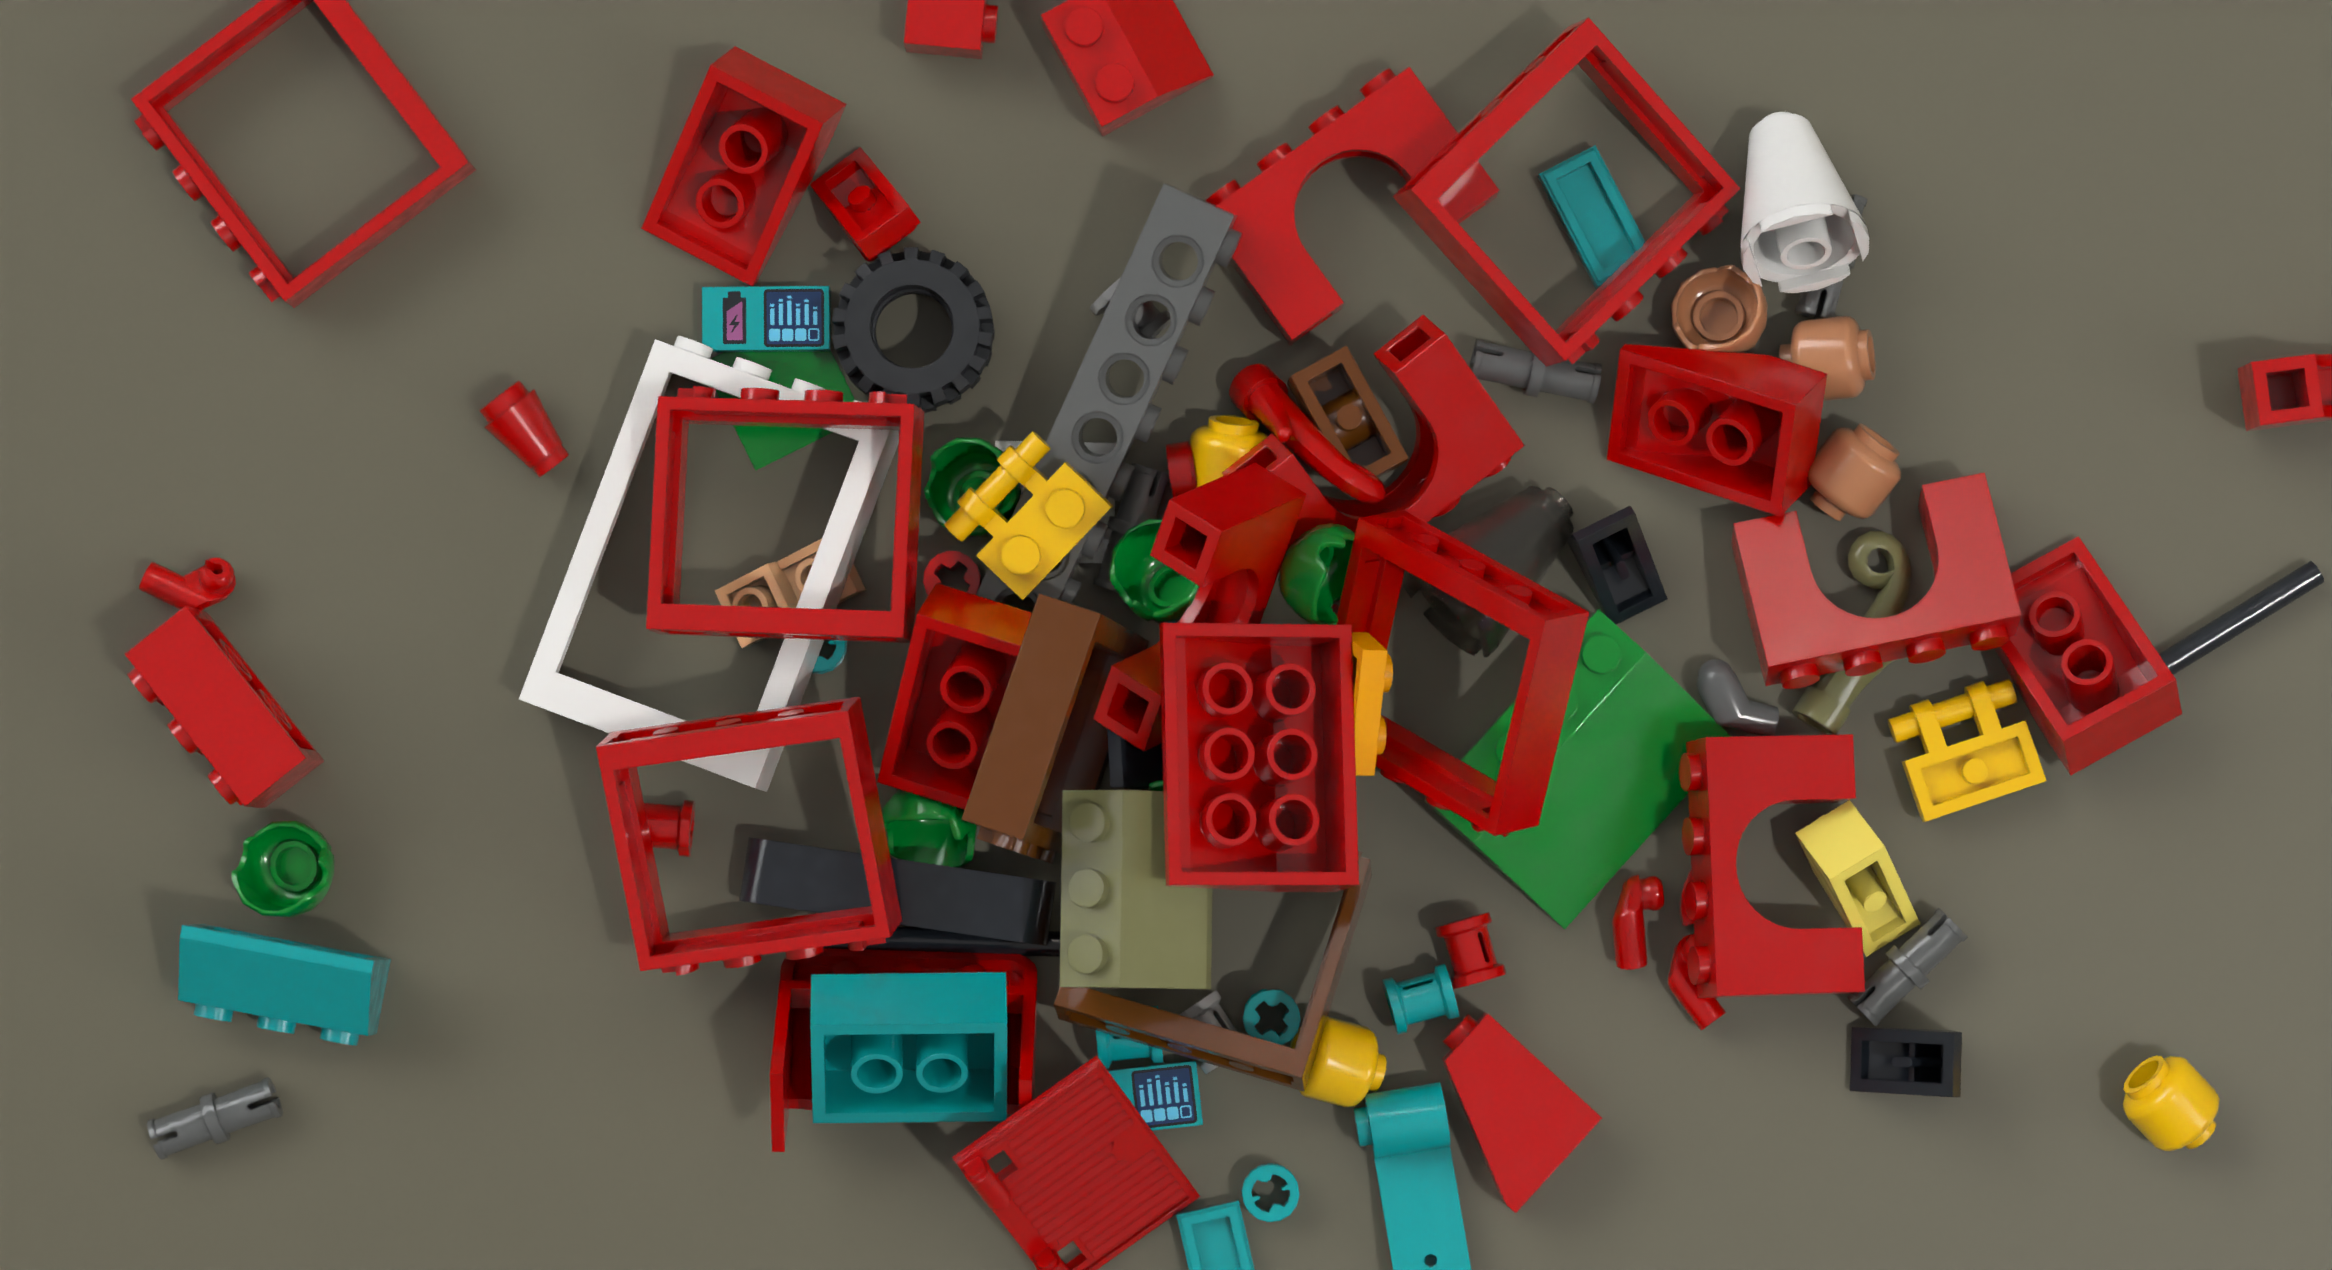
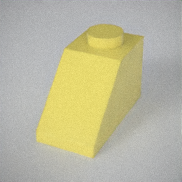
M1850 800L1829 813L1820 816L1814 822L1795 833L1813 872L1847 928L1862 927L1863 953L1866 957L1920 925V921L1884 844Z

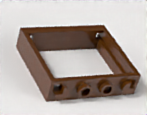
M1039 593L962 816V820L981 826L976 839L1051 864L1054 863L1057 852L1062 854L1063 790H1099L1109 761L1107 728L1093 720L1111 666L1147 649L1148 640L1100 613Z
M1358 851L1359 885L1344 889L1294 1049L1089 988L1059 987L1054 1002L1058 1019L1305 1092L1372 877L1371 860L1361 857L1362 852Z

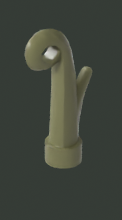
M1869 531L1859 536L1851 545L1848 554L1849 569L1853 576L1862 584L1874 589H1881L1864 617L1884 618L1901 613L1908 596L1911 582L1910 558L1902 543L1893 535L1883 531ZM1872 550L1880 551L1886 558L1887 572H1873L1868 566V556ZM1893 661L1883 662L1881 669L1862 676H1847L1845 671L1821 675L1819 681L1814 686L1806 687L1792 713L1805 724L1825 735H1838L1851 713L1849 708L1859 694Z

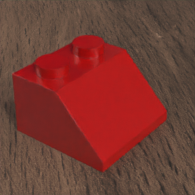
M1067 0L1041 14L1042 27L1102 137L1214 77L1173 0Z

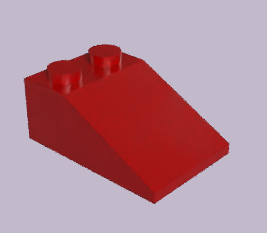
M734 46L710 65L641 229L753 287L759 280L823 160L847 104Z
M1625 344L1620 348L1607 460L1781 517L1811 485L1808 481V473L1816 457L1827 373L1770 355Z
M2079 536L2011 573L2021 619L2016 636L2009 637V641L2006 644L1994 649L2041 732L2070 775L2077 773L2182 715L2176 678Z

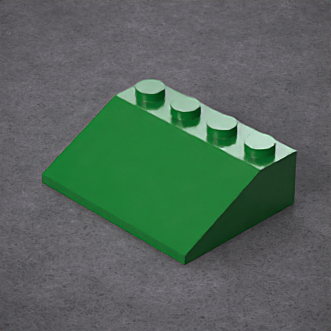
M1598 609L1587 620L1539 825L1510 832L1506 837L1502 835L1493 836L1485 830L1476 832L1472 828L1471 822L1451 810L1434 807L1425 798L1423 802L1565 930L1688 794V791L1682 789L1679 778L1680 758L1683 753H1687L1686 742L1704 737L1732 736L1718 725L1646 651ZM1516 698L1460 759L1495 781L1498 778Z

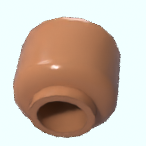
M1845 315L1800 321L1793 328L1791 344L1780 345V359L1827 373L1824 401L1857 397L1864 390L1866 381L1875 379L1876 361L1871 331L1869 329L1861 330L1856 320L1851 316Z
M1861 423L1854 430L1847 427L1835 429L1817 451L1815 460L1809 470L1808 481L1816 490L1810 497V500L1819 509L1837 521H1841L1846 513L1860 519L1871 517L1901 479V471L1895 461L1900 455L1899 451L1877 432Z

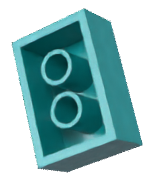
M1006 972L811 974L810 1029L813 1123L1004 1121L1007 1119Z

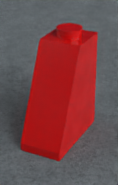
M1484 1012L1477 1021L1467 1014L1442 1041L1450 1049L1442 1058V1061L1502 1201L1513 1212L1517 1213L1599 1123L1602 1117L1488 1013Z

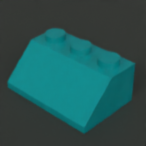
M185 924L181 927L179 940L178 1000L195 1003L193 1014L195 1016L232 1022L233 1012L238 1011L258 1015L256 1026L258 1028L295 1034L296 1023L321 1027L319 1039L357 1046L359 1035L371 1036L377 1034L391 959L207 924Z

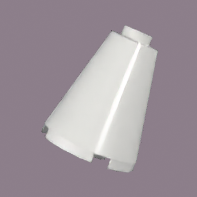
M1789 112L1772 113L1758 122L1749 134L1740 246L1743 270L1753 283L1759 284L1762 287L1761 278L1778 282L1779 291L1785 293L1815 291L1842 281L1851 274L1849 264L1860 254L1862 261H1864L1869 253L1867 226L1811 123L1801 115Z

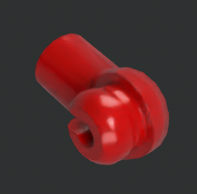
M212 557L205 560L204 566L183 576L152 562L142 577L139 590L180 610L184 606L204 610L225 601L235 588L236 578L232 565L220 557Z

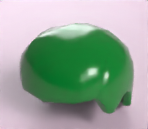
M955 438L934 451L930 456L931 472L928 482L924 487V495L939 525L946 528L944 523L960 508L957 500L970 487L977 490L1000 466L997 458L1004 451L981 438ZM1018 483L995 507L1008 521L1011 519L1021 497V483ZM978 525L968 537H988L991 534L984 527Z
M1148 519L1128 529L1112 549L1109 568L1110 580L1123 601L1136 615L1146 621L1153 620L1158 624L1172 623L1181 619L1187 608L1192 604L1199 585L1150 556L1162 519Z
M1323 524L1304 532L1288 548L1283 558L1278 577L1280 592L1286 604L1310 624L1336 625L1338 623V617L1333 612L1332 606L1335 602L1341 600L1355 533L1344 525Z
M900 789L897 790L882 809L885 831L888 833L889 852L893 857L902 860L960 868L972 861L977 825L962 820L964 809Z
M272 821L254 833V836H250L243 841V852L239 865L231 873L232 883L242 903L262 916L295 918L313 910L325 898L334 876L335 859L331 852V845L319 831L300 821Z

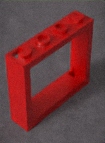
M261 0L131 98L132 102L142 113L140 117L134 120L135 124L142 131V135L156 151L164 145L167 146L180 163L172 171L180 185L195 202L202 196H205L218 213V216L210 221L218 235L233 252L243 246L257 266L249 272V275L257 286L263 290L271 302L281 296L293 308L476 171L347 0ZM314 1L440 167L294 277L169 113V110Z
M1588 17L1568 26L1421 168L1393 198L1532 353L1547 367L1565 362L1566 360L1573 365L1585 352L1593 350L1600 342V338L1595 332L1610 317L1617 322L1629 314L1644 298V295L1638 289L1654 274L1661 279L1675 269L1688 254L1682 246L1697 231L1704 236L1723 222L1721 218L1729 211L1725 204L1741 188ZM1578 64L1692 192L1693 196L1568 319L1554 330L1437 199Z
M703 386L678 388L677 397L658 396L646 629L661 635L910 643L915 623L924 411L915 404H907L906 394H887L884 391L869 392L868 402H843L844 393L833 390H806L804 400H779L780 391L768 388H742L741 399L715 398L716 389ZM689 424L899 430L891 611L680 604Z
M1404 510L1358 518L1337 613L1338 623L1336 625H1352V632H1368L1387 649L1404 571L1406 570L1530 640L1497 781L1383 715L1381 716L1386 724V745L1383 753L1376 756L1375 766L1380 768V774L1383 777L1394 782L1405 783L1424 794L1425 800L1432 806L1451 810L1472 823L1471 826L1476 832L1485 830L1493 836L1502 835L1506 837L1510 832L1538 826L1589 611Z
M860 696L614 731L609 733L596 746L640 971L661 969L662 973L676 972V976L698 970L700 967L699 963L723 960L725 968H740L760 962L762 960L761 955L785 952L786 959L799 960L823 953V946L846 943L850 951H864L868 945L886 943V938H890L902 922ZM840 738L871 906L669 933L637 767Z

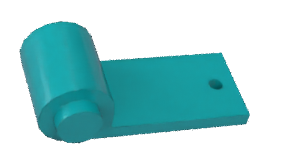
M1434 1082L1367 1093L1364 1097L1365 1107L1353 1109L1359 1146L1372 1145L1393 1270H1471L1441 1083Z

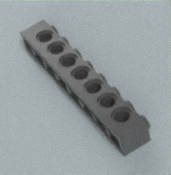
M1168 183L1163 184L1046 440L1051 449L1035 465L1048 479L1067 461L1107 500L1109 497L1117 501L1121 500L1135 469V466L1125 462L1135 439L1147 443L1162 408L1152 404L1162 380L1171 385L1174 384L1189 350L1179 346L1189 322L1200 327L1215 295V291L1205 287L1215 264L1227 268L1240 241L1242 232L1232 228L1237 215ZM1175 242H1184L1190 245L1197 254V268L1192 276L1185 280L1172 278L1163 267V254ZM1147 301L1162 303L1170 313V327L1160 338L1147 337L1137 327V311ZM1119 360H1131L1137 363L1143 371V386L1134 396L1120 395L1110 384V370ZM1102 418L1114 426L1117 433V442L1110 453H1093L1084 444L1083 429L1089 420ZM1026 487L1012 517L1033 496ZM1099 521L1063 558L1061 565L1052 570L1028 595L1034 603H1036L1039 593L1070 604L1074 603L1082 583L1072 579V576L1082 555L1093 560L1108 529V524ZM988 568L976 595L1004 604L1006 598L1014 594V592Z

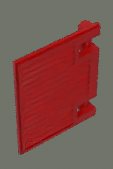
M1097 1055L952 1157L972 1187L996 1214L1034 1263L1037 1270H1097L1200 1197ZM1004 1150L1012 1163L998 1173H995L987 1161ZM1074 1241L1082 1253L1065 1264L1058 1251Z

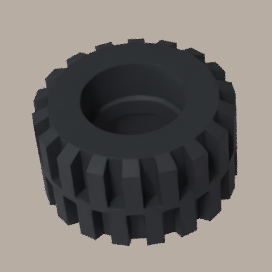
M904 247V252L894 254L890 250L877 255L879 259L869 265L866 263L862 264L855 271L856 276L850 284L845 283L839 293L841 299L838 307L834 308L832 318L834 324V335L832 337L840 363L853 384L868 397L869 392L884 391L887 394H906L907 404L917 405L924 413L937 411L936 407L947 403L952 405L962 399L961 395L969 388L973 389L981 380L980 375L985 366L988 367L992 356L991 350L993 340H995V330L991 308L985 292L978 280L976 281L970 275L966 267L958 261L955 263L946 258L944 253L932 250L931 253L919 251L918 247ZM909 294L927 295L937 300L947 311L952 324V335L947 350L933 363L919 368H906L890 361L880 350L876 338V325L881 312L895 299Z

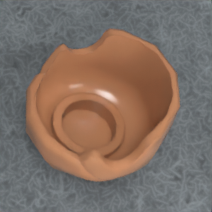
M1730 264L1719 268L1701 269L1681 282L1671 303L1672 327L1677 338L1687 349L1745 353L1755 347L1766 328L1767 301L1761 286L1753 283L1748 275L1735 265Z

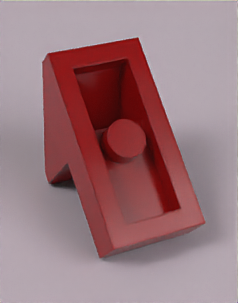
M861 147L810 183L814 192L863 258L868 262L875 260L878 257L877 255L886 252L913 232L917 225L921 223L907 202Z

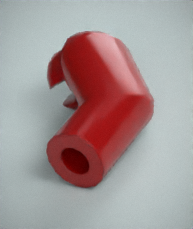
M1637 874L1623 883L1612 919L1616 966L1620 969H1640L1648 964L1643 910L1657 911L1664 906L1662 880L1657 876L1639 879Z
M1689 934L1683 937L1674 948L1667 981L1670 990L1702 1031L1724 1015L1726 1011L1716 998H1697V985L1691 983L1688 974V953L1691 946H1695V934Z

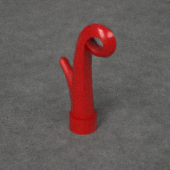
M1252 364L1243 368L1234 377L1229 389L1230 399L1249 420L1261 422L1281 443H1284L1301 460L1342 492L1368 504L1385 499L1383 482L1368 469L1349 461L1324 436L1288 396L1286 384L1268 366Z

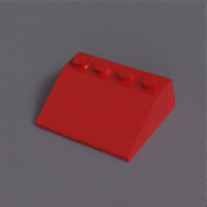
M1159 624L1166 886L1263 892H1338L1359 885L1352 625Z

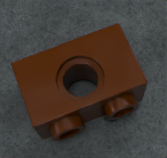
M1347 345L1289 377L1287 385L1302 412L1349 461L1363 466L1378 478L1407 461L1408 456Z

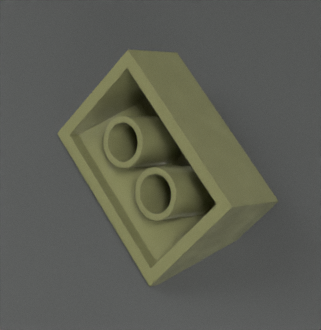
M1063 790L1060 987L1211 989L1213 889L1166 886L1163 791Z

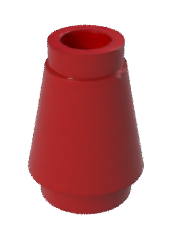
M520 380L479 410L488 422L484 428L529 468H532L539 478L569 455L563 447V442L535 389L529 392Z

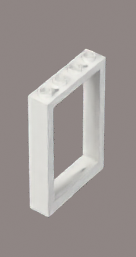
M679 335L674 346L655 339L519 700L607 733L685 721L559 673L656 418L658 396H664L672 374L715 388L738 398H741L742 388L779 390V400H804L806 390L826 389L795 378L791 389L768 381L772 372L771 369L740 357H736L733 367L710 359L713 348ZM823 428L858 441V445L796 608H837L848 574L851 571L899 443L898 430ZM784 639L757 711L800 705L824 640ZM784 746L681 761L767 792Z

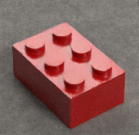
M935 584L916 616L877 779L878 783L965 810L1032 612L942 584Z
M184 606L124 654L135 667L127 674L133 685L149 703L152 704L157 701L162 706L165 705L174 717L167 724L168 728L190 754L197 751L201 756L204 755L214 767V770L207 776L216 790L230 805L237 802L245 807L266 808L325 761L206 611Z

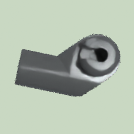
M1712 659L1705 662L1698 672L1697 688L1709 715L1715 722L1727 728L1761 736H1773L1779 720L1778 707L1748 700L1736 673L1727 662L1721 659Z

